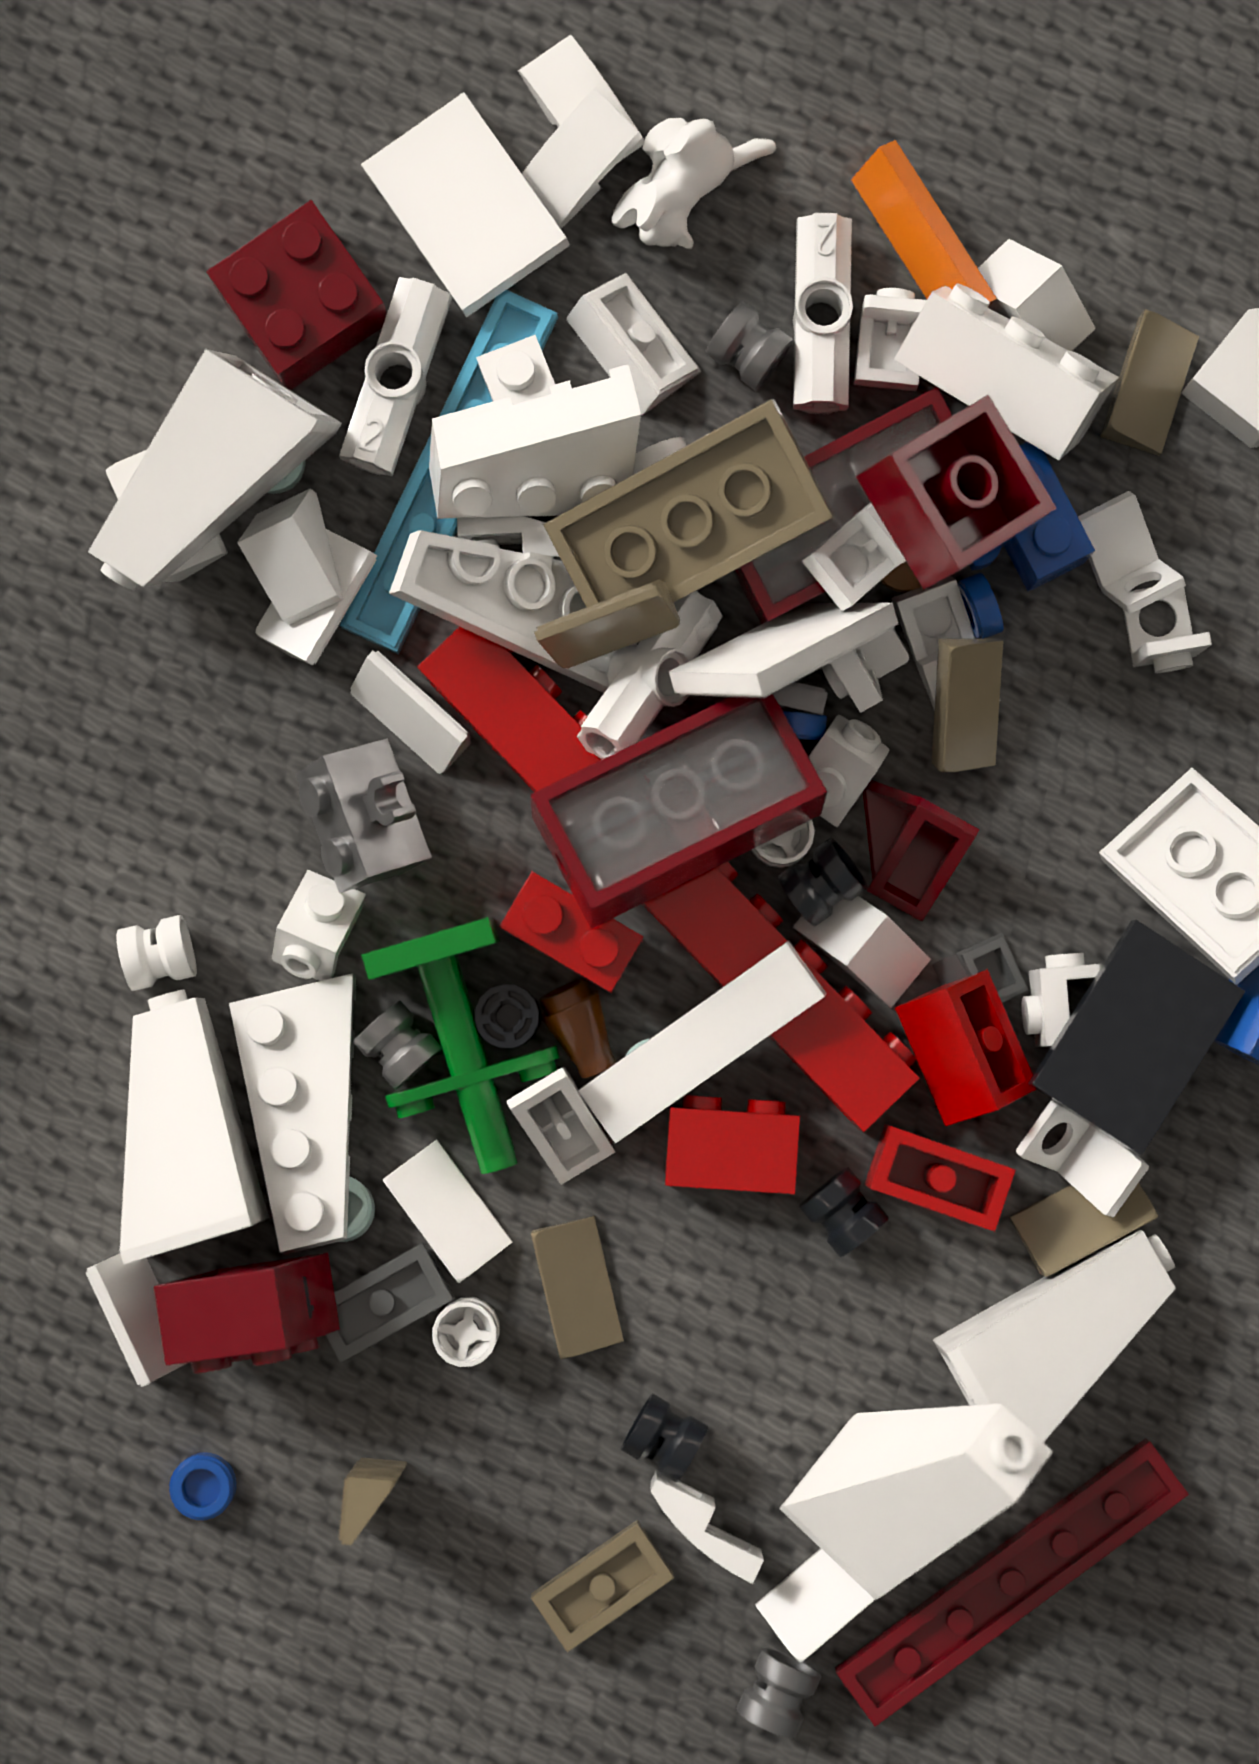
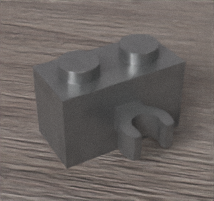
M388 738L324 755L296 773L299 782L301 805L313 820L321 842L322 862L327 872L334 877L339 893L398 876L432 858L416 816V808L411 803L403 781V773L398 768Z

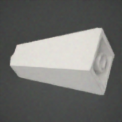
M205 349L88 552L104 562L101 568L103 574L126 588L135 590L137 584L142 587L160 585L332 438L342 423L237 356Z
M185 989L147 1000L150 1011L133 1016L120 1254L123 1264L249 1227L269 1218L206 1000L196 997L187 999Z
M1136 1229L1054 1274L1037 1280L934 1338L933 1341L970 1406L1003 1404L1044 1442L1176 1289L1167 1274L1168 1271L1175 1268V1265L1166 1247L1156 1234L1147 1238L1144 1231Z
M1003 1404L857 1413L847 1422L779 1509L876 1600L1015 1503L1053 1451Z

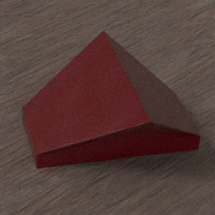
M870 780L863 790L872 882L867 891L916 919L923 921L976 838L979 829L922 797Z

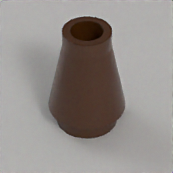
M586 978L562 985L539 999L544 1009V1013L540 1015V1018L576 1065L581 1078H588L599 1074L616 1063L609 1043L598 990L591 991Z

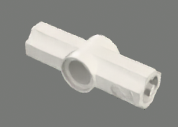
M814 213L806 217H798L796 221L793 409L813 414H831L837 411H846L849 407L850 318L853 309L850 294L852 218L842 217L837 213ZM815 303H826L835 308L839 319L831 325H817L809 319L806 309Z
M399 277L377 345L370 352L365 362L364 372L366 378L339 455L341 460L377 475L393 476L416 405L420 403L426 391V375L452 301L450 293L423 280ZM404 365L412 370L411 379L402 388L387 389L380 384V377L390 366Z
M697 591L674 602L680 618V625L677 628L642 640L638 645H629L621 648L613 654L607 674L609 687L581 726V731L577 735V738L587 752L604 759L639 742L663 706L674 707L682 704L688 698V695H680V693L674 692L669 671L697 658L718 627L717 624L723 615L713 600L702 596Z

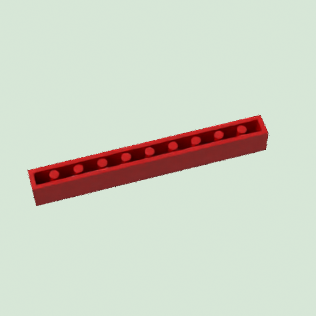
M459 626L417 668L433 688L534 793L602 760L598 756L587 752L577 738L581 731V726L588 716L581 710L573 717L567 713L555 700L562 693V690L538 665H535L528 672L512 655L514 651ZM644 776V780L646 781L647 785H649V780ZM728 861L642 904L721 987L727 985L787 942L776 929L783 922L778 913L760 895L756 894L748 900L731 883L739 874ZM800 940L794 946V949L827 994L773 1032L769 1037L859 1131L865 1132L920 1079L910 1069V1066L917 1059L894 1034L890 1032L882 1039L865 1022L872 1014L871 1010L847 986L837 993L820 975L828 966L803 940Z

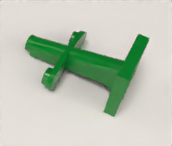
M487 917L361 955L368 980L417 966L451 1075L385 1095L388 1108L395 1107L398 1119L435 1108L432 1096L455 1090L481 1174L495 1172L518 1164L514 1144L494 1078L518 1071L521 1082L547 1076L557 1071L554 1060L560 1058L557 1045L489 1064L481 1035L475 1023V1014L462 974L458 954L501 942L494 917Z

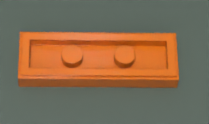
M894 140L880 146L851 181L926 299H928L932 291L943 286L953 289L956 284H962L984 296L990 302L989 307L997 299L897 141Z

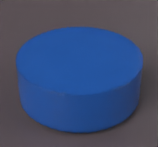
M977 573L959 580L958 587L974 636L979 639H985L1003 632L1004 626L1001 612L985 576L982 573Z
M783 711L798 739L820 741L825 734L827 716Z
M203 1452L191 1455L174 1470L169 1485L170 1497L174 1506L184 1516L194 1520L212 1519L220 1515L232 1502L236 1492L235 1473L230 1464L216 1454Z

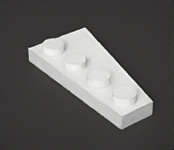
M422 530L410 534L389 594L605 693L609 687L607 675L609 663L616 651L571 668H562L557 665L538 643L534 634L537 631L536 627L586 608L561 560L553 559V556L535 552L520 553L500 549L494 544Z
M353 973L229 1003L280 1253L284 1255L347 1240L350 1156L348 1155L349 1121L352 1119L351 1066L352 1058H354L353 1041L355 1031L353 1030L354 1000H356V977Z

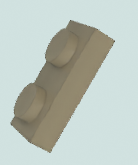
M636 1520L532 1592L531 1600L566 1652H569L673 1580L674 1572L639 1520Z

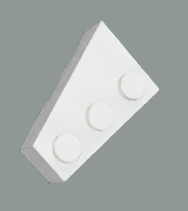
M956 284L953 289L943 286L932 291L893 360L968 406L989 394L1011 432L1057 460H1060L1079 444L1119 377L1097 366L1084 356L1046 339L1045 335L1031 324L1016 317L1008 319L987 308L990 302L969 287Z
M629 364L609 369L611 376L609 379L576 388L571 387L570 381L550 386L551 395L513 405L511 397L432 418L429 471L437 519L559 516L632 476L641 411Z

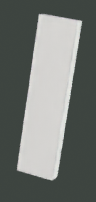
M787 941L584 1085L578 1092L616 1144L825 997L827 993L791 943Z

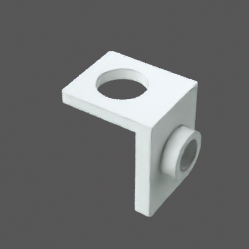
M1130 491L1078 516L1095 549V552L1089 557V561L1102 593L1129 614L1186 586L1182 575L1159 560L1136 495ZM1160 580L1156 585L1147 590L1130 592L1139 584Z
M1184 587L1159 599L1169 604L1175 613L1174 628L1167 635L1155 637L1147 634L1139 623L1141 609L1131 614L1123 609L1134 667L1153 664L1155 673L1189 668L1193 666L1192 657H1196L1212 645L1210 632L1195 635L1192 633ZM1144 588V589H1139V590H1133V591H1130V592H1132V593H1133V592H1140V591L1147 590V589H1149V588Z
M1053 1100L1049 1102L1016 1149V1153L1023 1159L1057 1171L1098 1210L1109 1217L1116 1215L1149 1169V1165L1138 1155L1129 1151ZM1066 1122L1067 1129L1063 1138L1055 1146L1049 1149H1042V1142L1048 1131L1057 1124Z

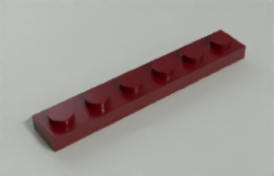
M1143 1439L835 1667L836 1674L876 1727L1189 1495L1153 1444L1148 1439Z

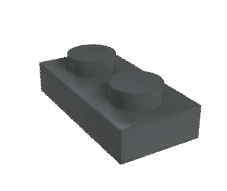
M419 1244L334 1292L340 1330L326 1334V1337L339 1362L343 1363L454 1301L456 1298L427 1244Z

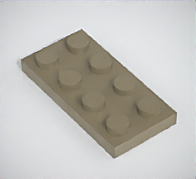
M771 399L546 522L543 526L586 607H589L660 579L662 582L666 581L673 602H676L835 517L778 405L774 399Z

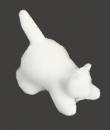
M668 118L654 126L647 134L642 149L652 159L653 167L651 173L633 184L623 194L615 207L612 223L614 226L623 229L637 222V226L640 229V240L646 245H658L661 247H676L680 245L690 249L693 247L694 242L687 231V218L694 205L700 198L719 186L731 171L757 158L773 154L776 150V144L770 139H753L732 149L727 138L716 132L715 125L711 120L698 119L687 123L683 118Z

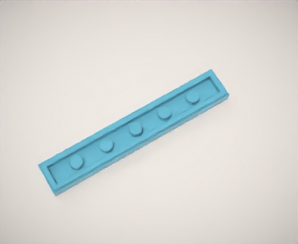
M505 290L498 295L488 312L440 416L493 402L476 357L536 335L540 348L543 351L558 319V313L509 290ZM431 435L374 552L377 555V560L340 624L342 629L398 655L420 610L419 607L389 594L408 538L411 533L420 530L455 537L457 532V518L437 519L429 471Z

